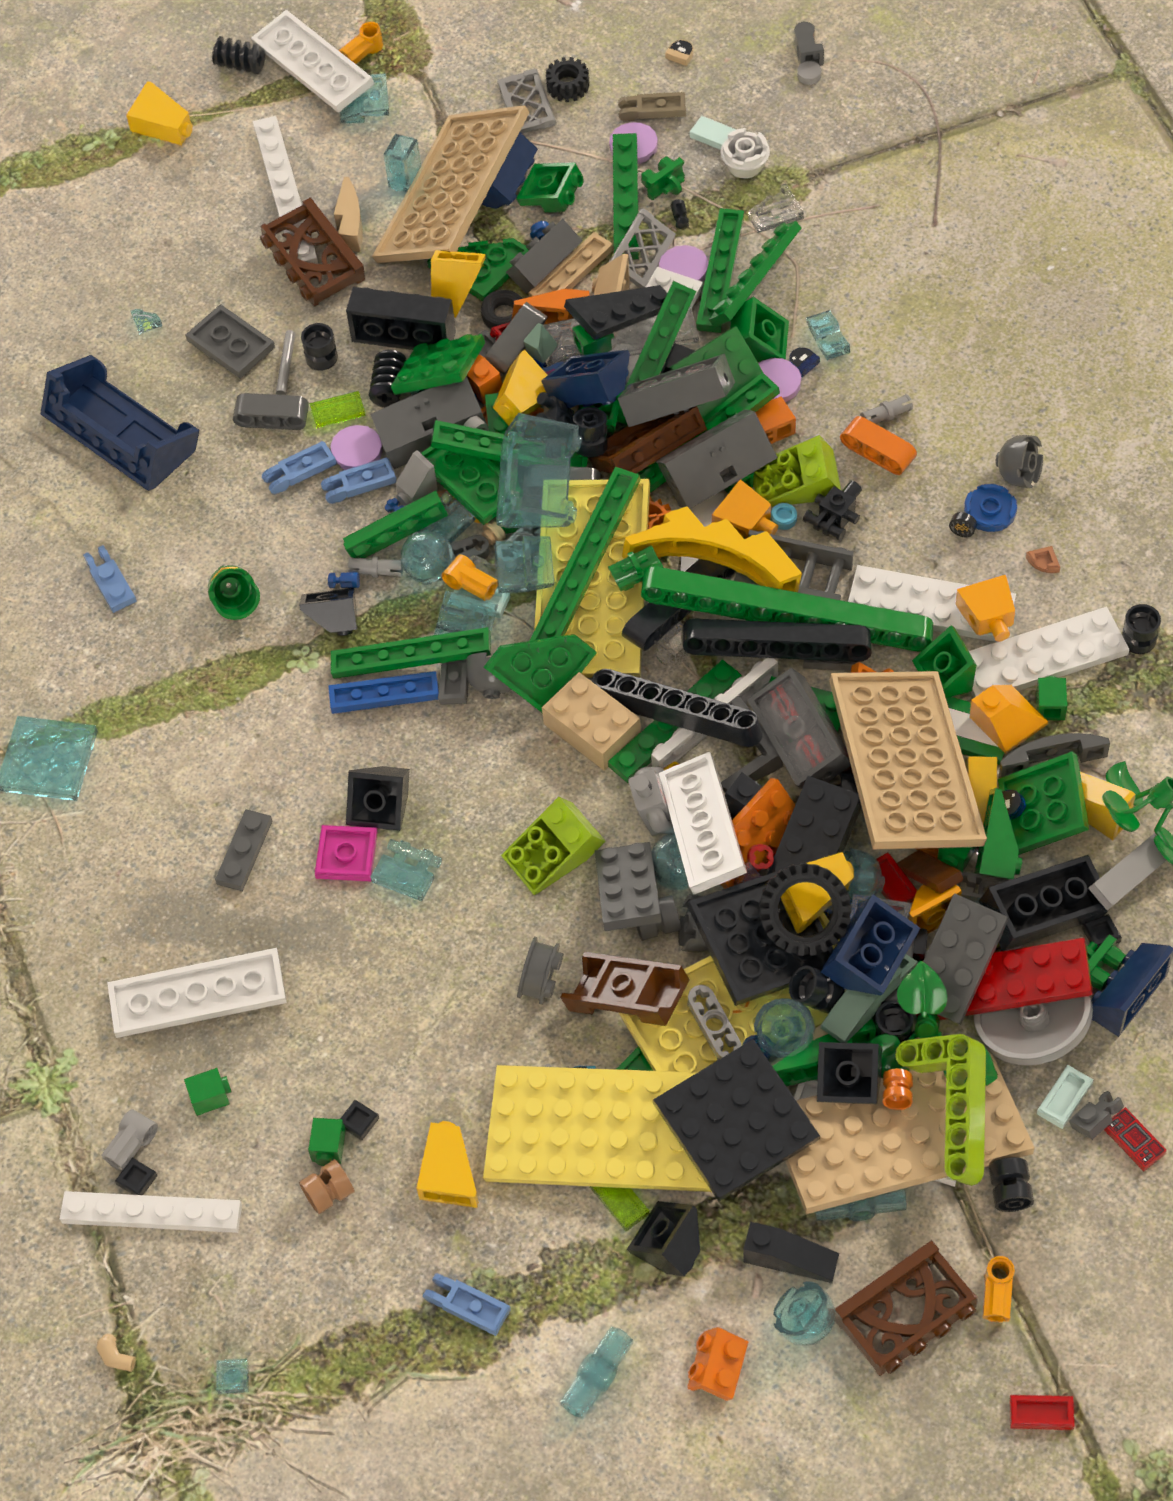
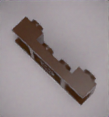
M584 952L582 955L583 976L574 993H562L560 998L568 1011L593 1015L595 1010L599 1009L637 1015L642 1023L666 1026L690 979L682 965Z

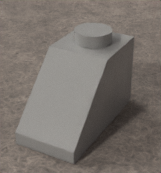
M418 450L412 454L396 481V498L401 505L406 506L435 490L438 492L434 465Z

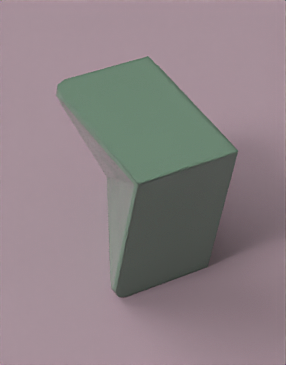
M540 323L533 328L523 341L528 354L543 364L558 346L554 338Z

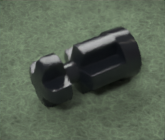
M681 199L674 200L670 206L676 222V228L679 230L682 228L686 229L689 226V219L686 215L685 202Z

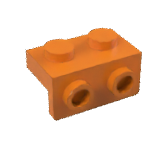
M719 1327L704 1331L697 1340L696 1349L698 1351L695 1362L691 1365L688 1372L689 1383L687 1389L691 1391L702 1389L726 1401L732 1400L749 1341Z

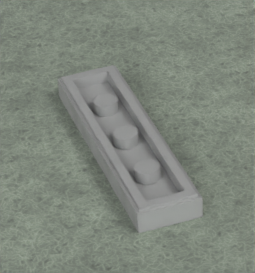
M1155 833L1088 888L1106 910L1110 909L1166 861L1154 843V837L1157 836Z

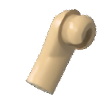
M112 1334L103 1335L97 1342V1351L104 1364L108 1367L132 1372L136 1357L119 1353L116 1347V1337Z

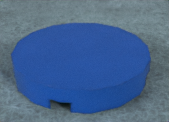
M983 484L967 494L964 502V513H968L977 521L976 529L985 532H998L1014 522L1017 514V501L1014 495L1012 497L1008 493V489L996 484Z

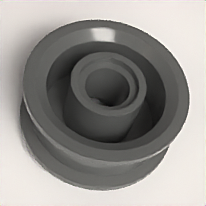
M538 937L533 938L522 970L517 998H521L522 995L539 999V1004L543 1005L546 998H552L556 981L552 980L554 970H560L564 953L559 952L560 943L551 946L538 942Z

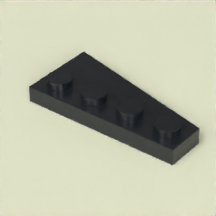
M660 285L572 298L566 299L564 308L594 340H597L657 316L667 292Z

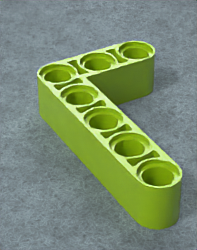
M964 1034L913 1039L902 1042L896 1049L895 1054L896 1060L900 1065L918 1073L946 1070L945 1173L949 1178L969 1186L978 1184L984 1174L986 1050L984 1045Z

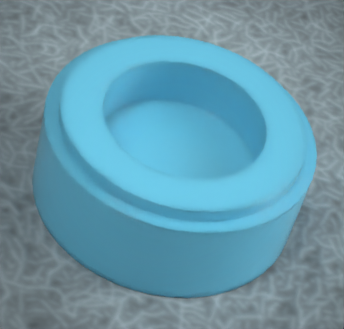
M777 504L771 510V521L777 524L780 530L791 529L797 522V511L790 504Z

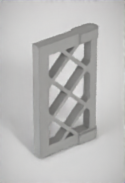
M537 69L527 70L523 73L497 80L506 108L513 107L512 100L521 102V106L529 105L537 108L532 116L528 115L526 118L529 121L524 123L520 130L521 133L556 125L555 117ZM534 80L536 86H530L525 84V82ZM515 85L516 88L513 92H508L507 87ZM521 88L531 91L527 98L517 95ZM535 94H539L541 104L531 101ZM541 111H545L547 117L537 118Z
M642 208L610 261L623 253L628 254L630 281L639 288H644L659 265L661 256L667 251L676 234ZM644 221L648 224L649 229L639 230L640 223ZM656 233H660L665 237L661 245L658 243ZM641 234H651L654 246H644ZM633 235H636L639 247L629 248L630 240ZM655 250L656 254L651 263H649L646 251ZM640 251L643 263L633 264L630 252ZM636 268H645L642 278L636 274Z

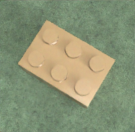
M580 672L542 707L544 725L604 771L608 768V761L641 732L640 718Z

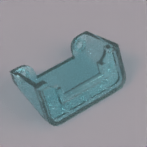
M522 413L516 415L507 428L502 441L496 517L497 526L506 528L568 527L571 523L575 522L577 508L574 507L572 501L568 500L570 460L574 452H578L581 446V436H578L579 425Z

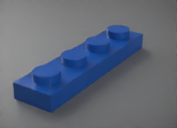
M436 671L328 685L332 714L438 700L439 694Z

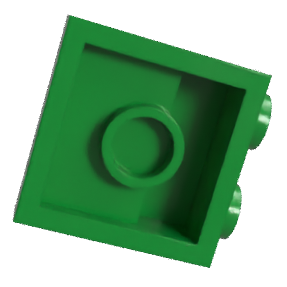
M575 162L536 163L529 172L516 200L520 206L541 205L544 212H566L568 206L574 204V193L577 187L583 186V174Z

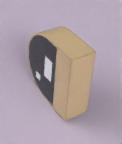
M686 40L674 41L665 52V59L687 66L693 57V45Z

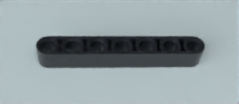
M699 559L685 572L728 580L737 571L718 563ZM649 602L625 624L622 630V637L643 651H647L693 610Z
M700 618L689 619L683 625V649L692 655L862 662L868 660L872 654L871 632L867 627L861 625Z
M601 669L592 677L594 684L634 714L744 747L755 746L762 740V731L758 717L751 710L611 669Z

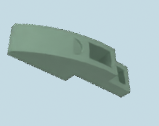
M905 954L884 994L881 996L846 990L822 1023L821 1029L839 1042L846 1043L876 1014L881 1003L899 986L905 976L914 969L917 961Z

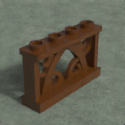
M310 197L303 201V205L268 224H262L260 226L262 233L260 240L266 249L270 248L273 252L274 260L278 266L283 265L286 269L290 282L292 284L296 283L299 286L303 299L305 301L309 300L315 307L319 305V302L353 283L359 284L364 281L365 272L364 265ZM304 220L298 228L294 226V224ZM283 230H289L294 233V236L289 233H283L282 237L286 238L285 242H280L275 237L276 234ZM313 232L318 233L319 236L317 238H311ZM302 240L311 245H327L322 253V264L309 263L298 259ZM330 255H335L337 259H330L331 264H328L327 257ZM344 273L339 277L333 279V274ZM322 275H327V283L319 288L314 287L310 283L311 279H318L320 284L322 282Z
M694 406L686 412L684 410L679 411L677 415L672 413L628 427L627 424L608 436L606 452L600 456L588 458L592 467L600 472L612 474L614 468L618 467L638 473L705 431L707 427L698 407Z
M931 1240L834 1309V1321L846 1332L875 1369V1372L881 1376L886 1372L891 1374L898 1370L903 1364L902 1360L909 1355L917 1356L928 1346L927 1342L935 1336L937 1339L945 1336L952 1329L951 1325L959 1319L965 1321L976 1312L975 1307L977 1306L978 1297L960 1278L939 1252L936 1244ZM934 1264L946 1280L934 1283L929 1266ZM913 1279L917 1282L915 1288L920 1287L922 1284L924 1288L910 1290L907 1288L906 1283ZM943 1288L954 1290L959 1296L958 1303L954 1307L946 1308L942 1302L945 1299H951V1297L947 1294L936 1295V1290ZM896 1291L909 1298H918L925 1295L924 1312L919 1324H899L888 1321L893 1310V1301L890 1295L892 1292ZM877 1303H883L886 1306V1311L881 1318H878L881 1311H876L873 1308ZM934 1312L941 1315L933 1321ZM857 1319L864 1325L872 1328L866 1339L854 1325L853 1320ZM878 1332L884 1333L881 1338L882 1347L887 1341L894 1343L895 1348L890 1353L881 1354L874 1349L873 1339ZM902 1337H910L908 1340L903 1342Z

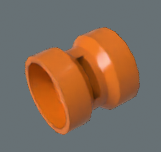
M897 1068L886 1071L883 1075V1085L886 1088L883 1091L882 1102L884 1106L893 1110L909 1108L913 1101V1094L910 1091L913 1086L912 1073Z

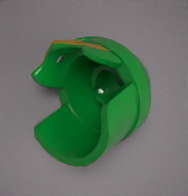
M223 565L218 567L209 579L208 596L216 611L222 617L230 620L243 619L251 615L260 602L259 588L256 586L252 576L243 568L234 565Z

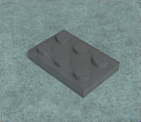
M221 304L185 334L186 340L240 379L275 348L273 340Z

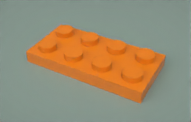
M770 778L732 820L747 873L721 883L723 889L750 881L760 871L751 867L747 861V852L753 845H767L772 849L773 855L776 853L795 808V803L778 779ZM765 850L762 852L755 851L756 860L754 862L756 864L759 862L766 863L767 859L764 856L767 852Z

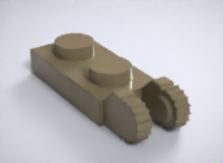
M684 92L637 94V96L622 97L618 100L620 108L618 117L622 121H634L637 118L686 117Z

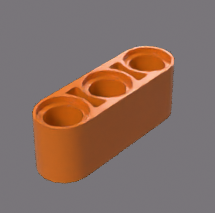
M856 416L840 434L841 442L848 449L895 475H901L917 456V451L912 444L862 416Z

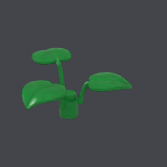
M1126 761L1113 765L1106 772V781L1128 789L1136 795L1133 804L1135 807L1129 808L1124 798L1115 791L1108 790L1103 793L1102 800L1109 810L1111 817L1122 829L1134 832L1140 827V823L1133 813H1136L1149 803L1155 809L1165 808L1154 828V832L1157 835L1154 837V843L1162 856L1169 863L1173 864V835L1162 827L1170 810L1173 809V778L1167 776L1154 787L1140 792L1128 772Z
M920 961L901 981L897 990V999L900 1006L910 1014H919L916 1019L915 1030L911 1033L908 1040H913L917 1037L921 1039L943 1035L938 1030L940 1020L937 1014H940L946 1007L947 990L938 974L925 962ZM882 1034L869 1042V1044H879L882 1047L881 1078L890 1069L897 1068L909 1071L908 1068L900 1065L896 1060V1049L900 1045L897 1036ZM985 1048V1086L997 1079L998 1073L990 1053Z

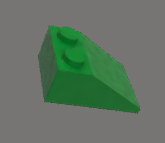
M994 788L989 792L983 823L987 840L983 847H979L974 874L1012 880L1014 875L1020 874L1022 858H1018L1019 850L1002 790Z

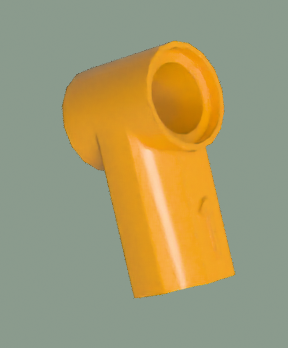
M370 21L362 24L359 29L360 33L342 47L339 52L357 64L369 53L374 54L381 51L383 40L380 26L377 23Z
M460 554L441 574L443 581L454 590L463 588L484 601L490 600L498 587L497 579L477 569L468 557Z
M996 1256L992 1258L985 1272L983 1319H987L990 1322L1001 1323L1010 1321L1012 1283L1015 1269L1012 1261L1007 1257ZM1002 1269L1006 1272L1007 1277L998 1279L993 1276L992 1270Z

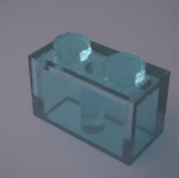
M395 134L383 154L388 187L407 193L421 167L418 140Z

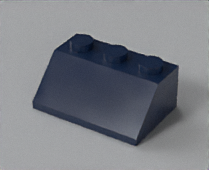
M521 132L516 137L487 196L481 204L482 206L497 209L504 205H510L517 196L515 193L518 187L526 179L525 174L527 170L534 164V156L538 148Z
M629 350L572 356L541 381L548 396H555L566 403L567 408H573L576 405L589 407L595 403L608 405L616 401V396L625 390L630 353Z
M872 894L857 908L850 924L846 928L847 932L844 937L842 936L839 939L821 973L844 989L881 996L884 994L920 927Z
M1141 943L1136 951L1131 949L1123 959L1122 964L1124 966L1119 972L1114 970L1106 981L1108 986L1103 992L1097 991L1091 999L1093 1007L1092 1020L1117 1037H1120L1168 975L1173 957V947L1170 945Z

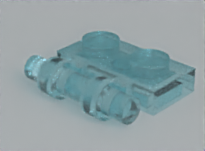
M447 492L440 499L448 516L423 528L424 531L419 535L420 540L438 556L445 546L451 544L476 520L457 500L448 507L447 504L452 500V497Z
M390 839L387 849L396 852L393 858L382 855L371 875L372 883L423 901L434 880V874L428 872L427 869L429 865L439 868L442 858L433 855V852L424 849L422 851L411 847L409 842L403 840L398 842ZM406 857L417 860L416 867L405 863Z

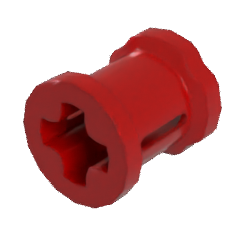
M753 845L747 852V861L755 869H768L774 862L773 851L767 845ZM765 850L767 852L764 856L767 859L766 863L759 862L756 864L754 862L756 860L754 852Z

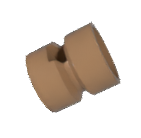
M335 1159L320 1168L319 1175L312 1173L299 1181L303 1193L318 1215L332 1207L334 1199L341 1201L355 1192L346 1173Z

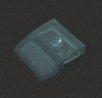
M386 74L370 75L375 84L340 111L341 123H365V116H389Z
M524 536L522 541L495 542L498 593L528 592L554 586L550 536Z

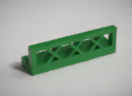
M435 490L342 538L344 541L343 545L350 557L365 559L448 516V513Z

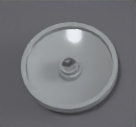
M1090 996L976 1014L974 1015V1023L982 1044L995 1057L1017 1065H1038L1064 1056L1081 1042L1091 1025L1093 1007Z

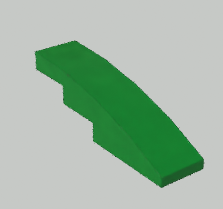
M869 1020L846 1043L869 1044L875 1038L876 1033L873 1020ZM826 1034L793 1051L773 1065V1068L786 1086L817 1080L819 1042H841Z

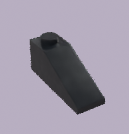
M750 1221L743 1249V1263L833 1283L839 1258L838 1252L781 1228Z

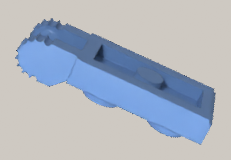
M321 441L279 461L277 465L263 472L262 479L266 483L272 482L269 490L272 494H278L287 490L289 486H293L337 463L326 443Z
M386 457L322 480L321 487L328 492L325 496L327 502L333 504L342 502L346 497H353L394 484L397 479L390 460Z
M102 545L98 547V553L104 560V564L96 567L95 561L89 552L83 554V557L90 569L93 580L114 613L137 602L114 559L111 560L107 550Z
M435 1273L432 1281L437 1286L450 1292L447 1297H444L427 1289L423 1294V1298L438 1307H442L444 1311L496 1336L511 1310L510 1306L457 1279L454 1281Z

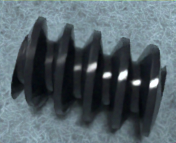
M219 36L213 48L212 62L219 67L226 66L228 69L235 68L238 71L244 70L248 73L252 71L253 74H259L265 63V51H259L258 43H254L251 49L250 42L248 41L244 43L243 47L241 40H236L233 45L232 38H227L224 44V37Z
M383 350L378 352L374 358L368 395L374 404L383 408L400 401L399 397L401 394L395 395L391 385L407 359L403 353L397 350Z

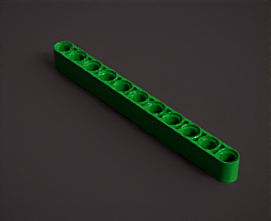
M648 567L643 573L641 597L650 603L747 621L861 625L870 630L871 643L916 652H922L933 642V621L923 615L662 567Z

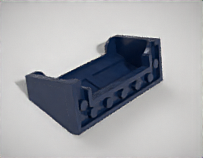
M89 355L48 371L40 415L147 491L156 488L196 451L200 432L198 428L188 422H183L178 426V429H175L106 381L107 369L94 356Z

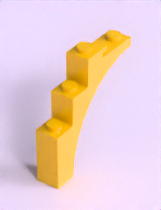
M688 506L665 514L663 524L631 534L624 540L623 559L627 558V553L631 551L635 554L652 545L657 557L677 556L708 560L727 566L749 577L760 586L798 592L802 572L767 531L744 539L728 519L714 522L704 527Z

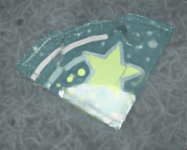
M143 309L130 310L139 334L163 326L160 317L155 313L145 312Z

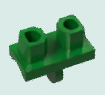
M665 156L658 163V173L647 169L641 174V183L647 188V197L653 201L663 193L666 195L671 192L677 196L682 192L681 184L685 181V174L682 168L684 160L680 157L672 160Z
M652 545L635 554L631 551L627 553V558L608 567L620 591H627L633 588L635 584L643 581V573L648 567L664 568Z
M1110 934L1097 950L1098 946L1095 942L1091 941L1086 946L1091 985L1100 991L1104 989L1106 981L1110 976L1101 967L1107 964L1114 970H1119L1126 956L1115 946L1117 939Z

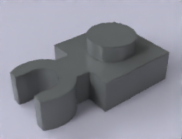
M1106 1091L1101 1094L1096 1105L1088 1102L1069 1119L1072 1129L1093 1140L1113 1122L1111 1115L1120 1112L1124 1105L1120 1097L1115 1098L1113 1101L1111 1093Z

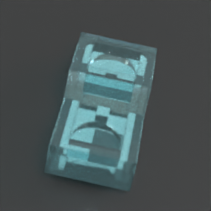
M830 310L806 317V322L812 336L826 360L850 353V344L840 332L839 322Z

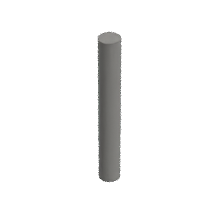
M292 330L285 332L276 388L277 395H286L295 340V332Z

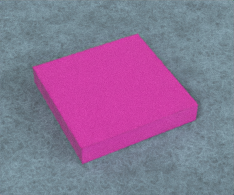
M322 825L315 878L371 882L378 835L377 828Z

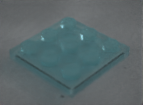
M17 716L0 770V791L77 801L98 730L96 725Z

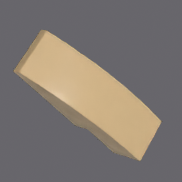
M344 177L334 211L336 230H339L338 233L352 251L360 252L363 226L359 201L350 178Z

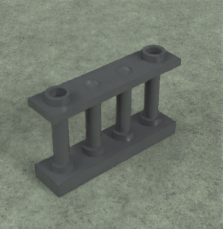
M749 530L748 537L763 533L765 531L758 532ZM770 534L789 558L806 561L798 593L841 600V595L835 594L842 569L852 571L854 551H849L842 547L835 548ZM816 563L831 566L825 591L809 588ZM736 573L734 581L759 585L743 574Z

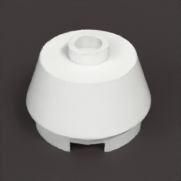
M746 128L730 132L728 139L721 147V157L731 174L739 178H751L759 174L770 154V149L764 135L758 132V135L753 132H746Z

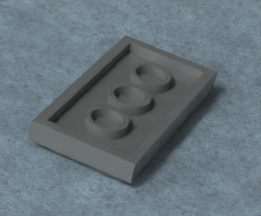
M650 842L595 850L604 931L661 923Z
M955 893L923 962L938 974L947 990L946 1007L938 1015L961 1025L1009 917Z

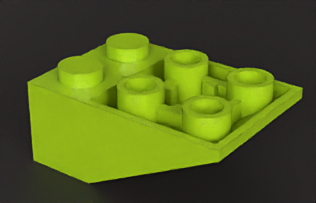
M820 435L776 453L778 458L754 471V489L771 504V507L780 503L790 505L811 503L815 501L819 493L826 496L833 487L841 490L834 450Z
M558 796L501 856L533 895H537L586 862L595 853V850H598L606 841L574 803Z

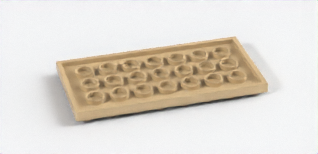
M525 105L448 116L372 256L376 263L431 259L436 250L458 251L464 236L477 215L484 198L487 196L496 175L530 113Z
M938 671L831 673L829 682L872 848L983 847L987 840Z
M991 1053L990 1055L998 1077L994 1082L985 1086L984 1167L999 1159L1021 1158L1032 1155L1035 1149ZM909 1071L913 1075V1086L910 1089L913 1094V1101L909 1108L903 1110H893L884 1106L882 1102L883 1091L886 1088L883 1085V1078H881L877 1104L817 1102V1095L796 1100L820 1134V1140L785 1161L806 1214L948 1177L945 1173L946 1077L943 1071L928 1073Z

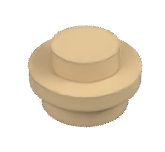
M495 521L483 525L484 532H482V536L486 537L489 545L496 547L502 545L506 535L501 526Z

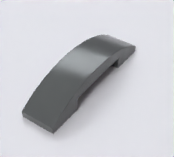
M1068 733L1034 740L1017 748L1000 762L999 778L1028 768L1029 764L1050 760L1072 751L1078 754L1081 763L1108 757L1110 747L1109 738L1093 734Z

